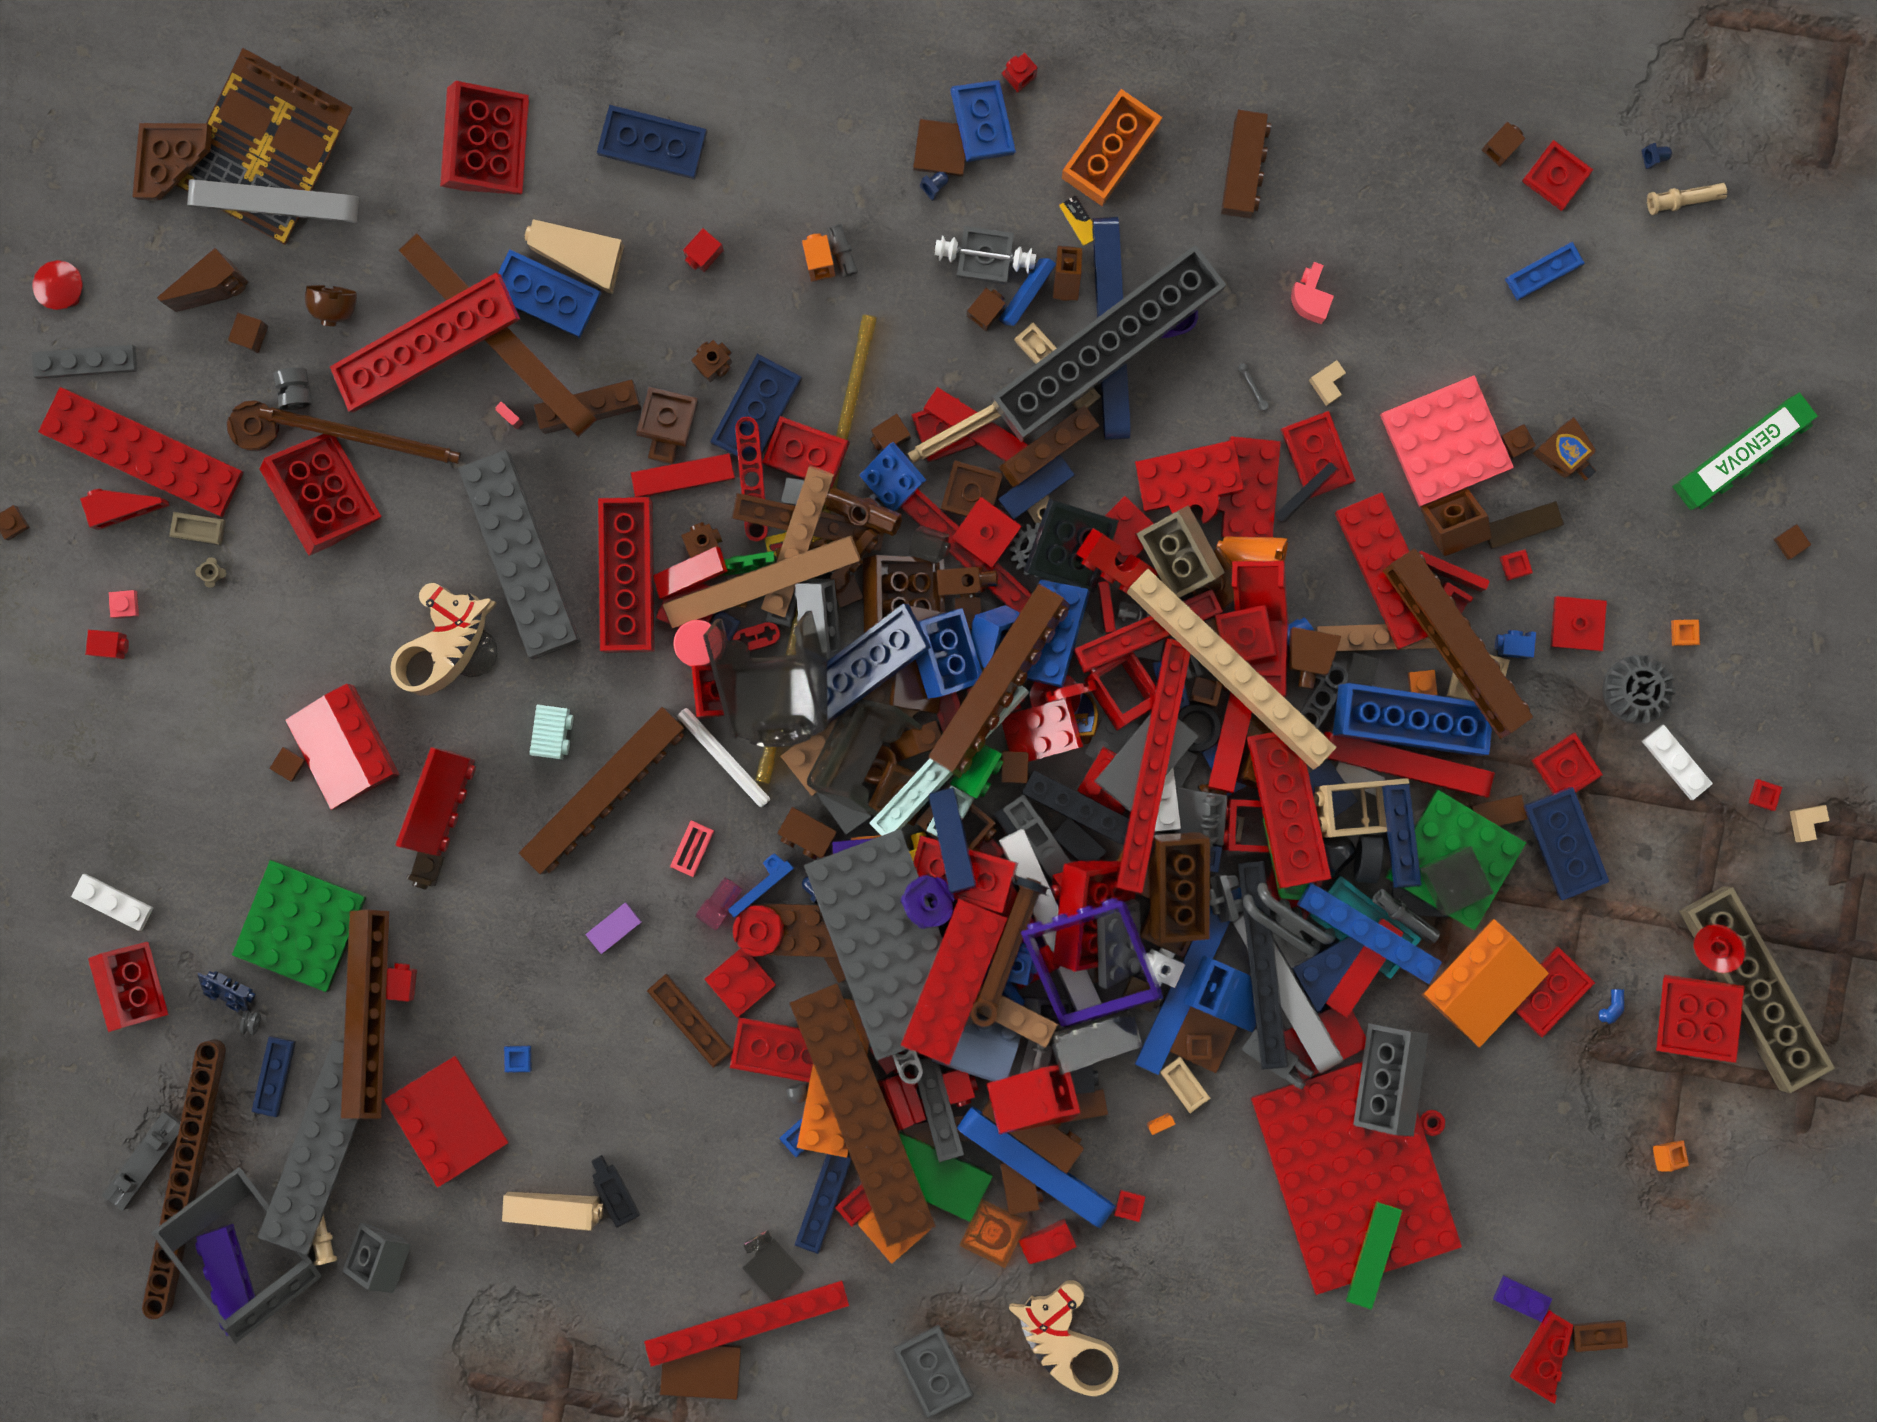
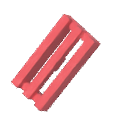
M691 820L670 867L694 877L714 834V830ZM697 828L698 831L696 833V836L691 844V847L687 853L683 865L680 866L678 865V862L682 856V853L686 847L693 829ZM706 832L707 835L691 870L687 869L702 833Z

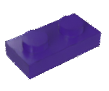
M1504 1275L1493 1297L1495 1301L1540 1322L1543 1321L1552 1301L1551 1297Z

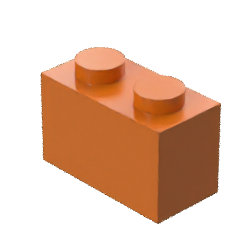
M818 233L807 236V239L802 240L811 282L835 277L827 235L822 236Z

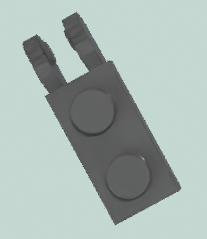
M1256 1028L1242 1050L1261 1063ZM1286 1048L1288 1067L1270 1070L1283 1079L1286 1078L1296 1087L1303 1089L1306 1083L1290 1072V1070L1295 1065L1297 1069L1308 1076H1312L1315 1071L1300 1060L1298 1055Z

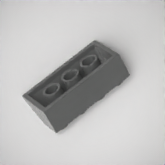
M1368 1023L1354 1126L1392 1135L1414 1136L1428 1033Z

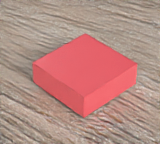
M502 402L495 407L496 411L515 429H518L524 423Z

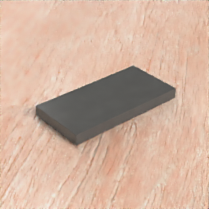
M1151 714L1094 781L1130 812ZM1178 718L1166 775L1199 737Z

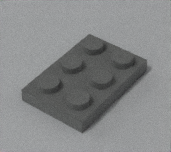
M1131 899L1124 903L1127 904L1140 936V902ZM1120 912L1098 918L1099 986L1107 989L1141 972V963Z

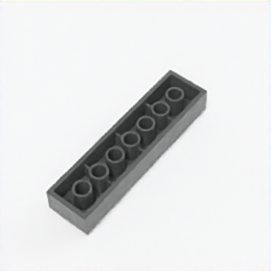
M504 450L458 467L528 657L534 660L581 642L511 454Z

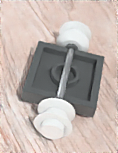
M964 226L961 246L958 247L955 237L949 242L945 241L942 235V240H937L935 255L939 256V261L945 256L952 262L956 258V254L960 256L957 271L958 278L1007 284L1009 264H1012V261H1014L1013 267L1016 272L1021 267L1025 268L1028 274L1029 269H1034L1036 254L1031 253L1032 248L1028 253H1025L1019 247L1013 256L1014 253H1011L1014 233Z

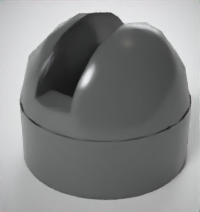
M806 1084L787 1087L786 1093L789 1101L793 1104L802 1103L807 1097Z

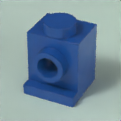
M1508 630V633L1504 635L1497 634L1495 649L1498 650V656L1521 659L1533 658L1536 632L1525 633V636H1523V631Z

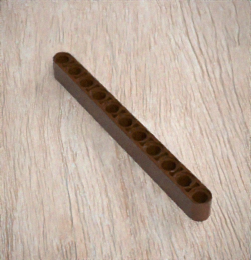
M417 233L398 250L445 300L469 288ZM508 327L485 339L495 352L578 438L597 421Z
M217 1039L200 1043L195 1051L159 1226L181 1211L175 1206L176 1198H180L183 1201V1208L196 1198L226 1054L225 1045ZM209 1045L215 1049V1056L213 1058H210L206 1053ZM203 1070L207 1071L210 1075L208 1084L204 1083L201 1079ZM197 1096L204 1099L205 1105L203 1109L196 1105ZM192 1121L199 1125L198 1134L191 1131L190 1125ZM186 1147H190L194 1151L193 1159H189L186 1156ZM181 1172H184L188 1175V1184H183L181 1182ZM157 1240L142 1305L143 1314L151 1320L164 1316L172 1309L180 1274L179 1269L172 1260L165 1258L164 1250ZM186 1243L173 1252L181 1264ZM160 1274L167 1278L166 1286L159 1282ZM154 1300H158L162 1304L161 1311L154 1308Z

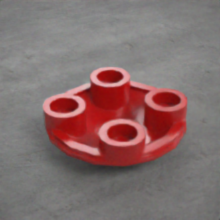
M56 260L48 262L39 268L34 275L32 286L34 295L39 303L47 308L60 310L76 306L79 303L83 283L80 271L68 262Z

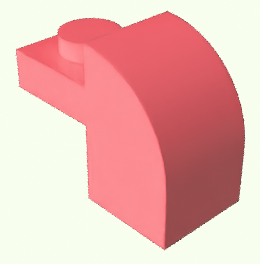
M1314 262L1310 269L1305 268L1300 282L1305 284L1296 282L1292 287L1291 301L1299 315L1322 324L1326 319L1334 296L1315 289L1324 265Z

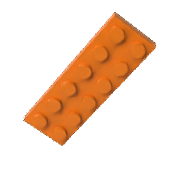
M844 999L865 1052L868 1055L870 1041L855 1001ZM813 1063L797 1148L847 1158L849 1150Z

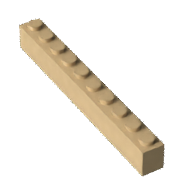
M1149 569L1130 586L1127 593L1312 769L1317 768L1336 749V746Z

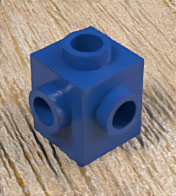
M1021 943L1007 981L1028 985L1033 980V975L1037 974L1038 971L1026 944Z

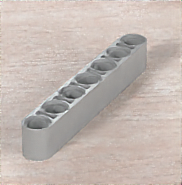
M189 180L187 205L209 209L357 223L359 197L346 194Z
M1244 913L1239 915V919L1234 920L1233 923L1247 946ZM1274 940L1281 1007L1320 1073H1323L1343 1062V1058Z

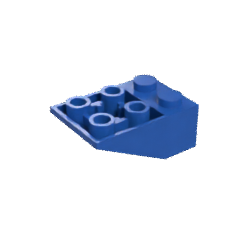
M1203 956L1184 1003L1253 1033L1256 1026L1251 976Z

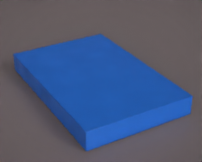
M995 80L952 86L950 91L966 161L1014 155L1016 150L1000 81Z

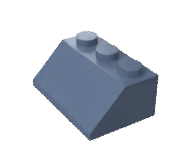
M976 1012L977 1017L980 1020L985 1021L989 1019L988 1017ZM995 1021L985 1027L979 1026L974 1022V1024L964 1027L950 1065L933 1058L932 1062L990 1081L1008 1078L1021 1034Z

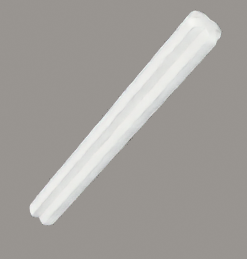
M687 708L683 709L678 714V719L759 807L765 806L769 802L770 797Z

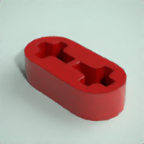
M766 622L737 631L733 637V644L740 652L747 653L776 644L780 640L781 633L777 625ZM770 627L772 631H776L771 641L767 637L760 639L758 635L766 632L765 628ZM743 634L747 638L754 636L756 640L748 642L749 647L744 648L742 644L738 645V641L741 640V635Z

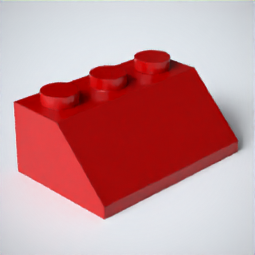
M149 942L100 953L88 958L108 1032L168 1015Z

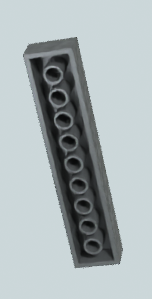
M1194 245L992 396V405L1017 438L1023 442L1219 295L1226 287L1225 282L1199 248Z

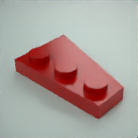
M1549 1310L1510 1377L1555 1404L1558 1381H1561L1562 1362L1564 1356H1567L1574 1325Z

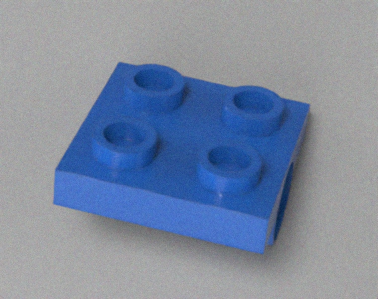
M894 442L890 443L859 475L882 503L894 512L926 481Z

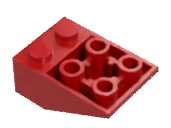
M1068 1063L1043 1067L987 1083L999 1134L1069 1122L1080 1114Z

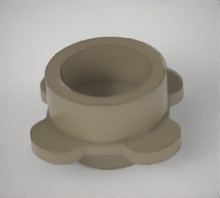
M212 557L208 558L200 567H197L195 571L196 575L205 581V586L209 588L214 587L220 578H225L226 570L220 568L217 560ZM210 570L213 571L212 575H209Z

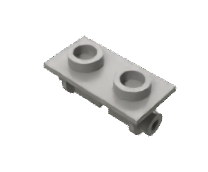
M1028 1040L1020 1074L1048 1067L1053 1047L1048 1045L1044 1047Z

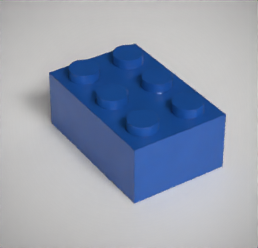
M963 608L918 621L931 646L929 650L916 659L927 698L941 697L973 686L981 675L982 670Z

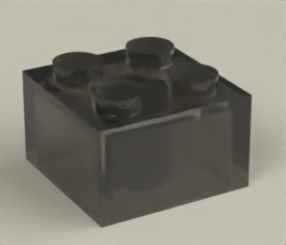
M1463 846L1420 867V873L1440 915L1452 914L1493 894V890L1471 846Z

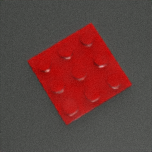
M1664 975L1656 1051L1736 1063L1745 986Z

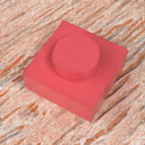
M137 591L109 592L111 618L139 616Z

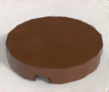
M255 400L244 401L232 410L233 412L227 420V432L231 440L240 448L248 451H261L269 447L276 439L279 423L259 418L261 407L270 408L266 404Z

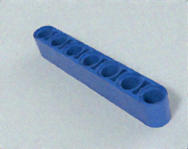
M972 1106L957 1126V1129L969 1139L1096 1227L1102 1228L1116 1208L1107 1198L1071 1173L1067 1172L1066 1174L1010 1133L999 1134L997 1124L983 1115L977 1108Z

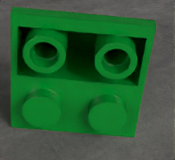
M984 745L972 758L970 769L962 774L960 778L954 775L950 785L974 799H977L978 796L984 797L991 783L987 782L991 773L996 775L1004 762L1000 760L1002 754Z

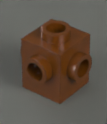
M712 340L710 343H703L696 350L698 354L691 359L693 365L711 383L716 377L719 376L721 378L730 371L732 361L729 356L732 353L722 342L718 345Z
M704 522L691 526L690 532L681 535L690 558L714 547L720 548L719 543L723 542L718 529H712L710 524L705 525ZM702 539H707L705 544H700Z

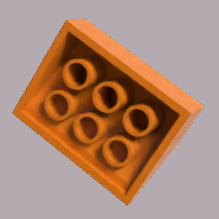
M1493 919L1422 993V996L1480 1048L1549 973L1514 936Z

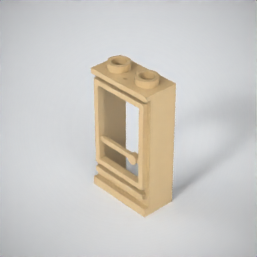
M1409 778L1316 786L1313 797L1317 808L1322 838L1387 832L1382 787L1385 785L1409 784ZM1360 789L1363 813L1361 823L1364 824V827L1335 830L1332 792ZM1365 789H1376L1379 826L1368 827L1370 820L1367 816Z

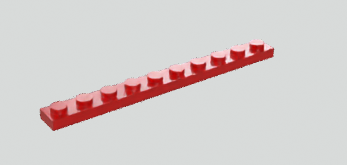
M1167 639L1165 643L1115 889L1138 894L1142 893L1191 654L1177 640Z

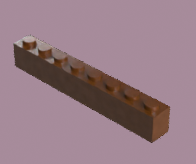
M1414 548L1382 571L1501 739L1533 718L1530 708L1520 699L1513 683L1506 679L1500 670L1499 663L1485 649L1484 642L1473 632L1468 619L1459 612L1454 599L1445 592L1441 586L1440 579L1426 565L1427 563L1423 555Z
M1038 584L928 756L932 761L959 778L970 769L972 758L976 752H979L984 747L985 738L990 730L995 729L998 725L999 715L1002 710L1010 706L1017 687L1024 684L1027 679V672L1032 665L1039 661L1041 650L1046 643L1053 639L1055 628L1060 621L1062 622L1067 617L1070 604L1065 598Z
M661 707L534 836L519 854L540 875L546 872L551 874L560 865L558 860L564 853L567 856L571 854L578 846L575 842L582 835L586 838L596 828L594 823L600 817L605 819L613 811L614 808L611 805L617 799L622 801L632 791L629 787L635 781L640 783L649 774L647 769L653 763L659 764L666 757L667 753L665 750L671 744L675 747L685 737L683 732L686 728L664 707Z
M350 911L341 1118L381 1119L389 911Z

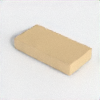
M1180 1056L1161 1069L1160 1073L1189 1113H1192L1211 1099Z

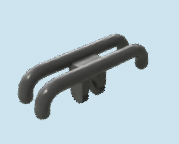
M1265 883L1258 884V894L1263 903L1276 912L1277 922L1262 913L1255 906L1251 895H1245L1243 898L1244 907L1253 919L1308 955L1314 956L1321 951L1320 942L1331 944L1335 940L1334 929L1328 928L1324 933L1303 919L1300 908L1296 906L1291 908L1289 901L1286 899H1282L1279 902L1270 895ZM1303 930L1315 938V940L1309 944L1295 934Z

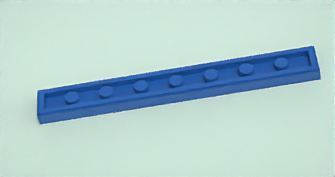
M1241 888L1231 891L1234 900L1241 899ZM1211 906L1210 939L1191 942L1182 961L1185 966L1175 988L1170 986L1135 1061L1136 1065L1159 1075L1189 1011L1190 1005L1185 1004L1184 1001L1202 958L1206 956L1213 959L1230 921L1220 923L1218 915H1213Z

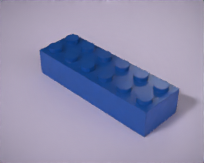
M1352 683L1338 685L1333 736L1474 756L1489 755L1492 727L1474 701Z

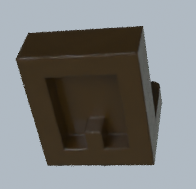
M417 852L412 872L408 874L407 880L413 881L412 886L427 890L428 886H436L445 857Z

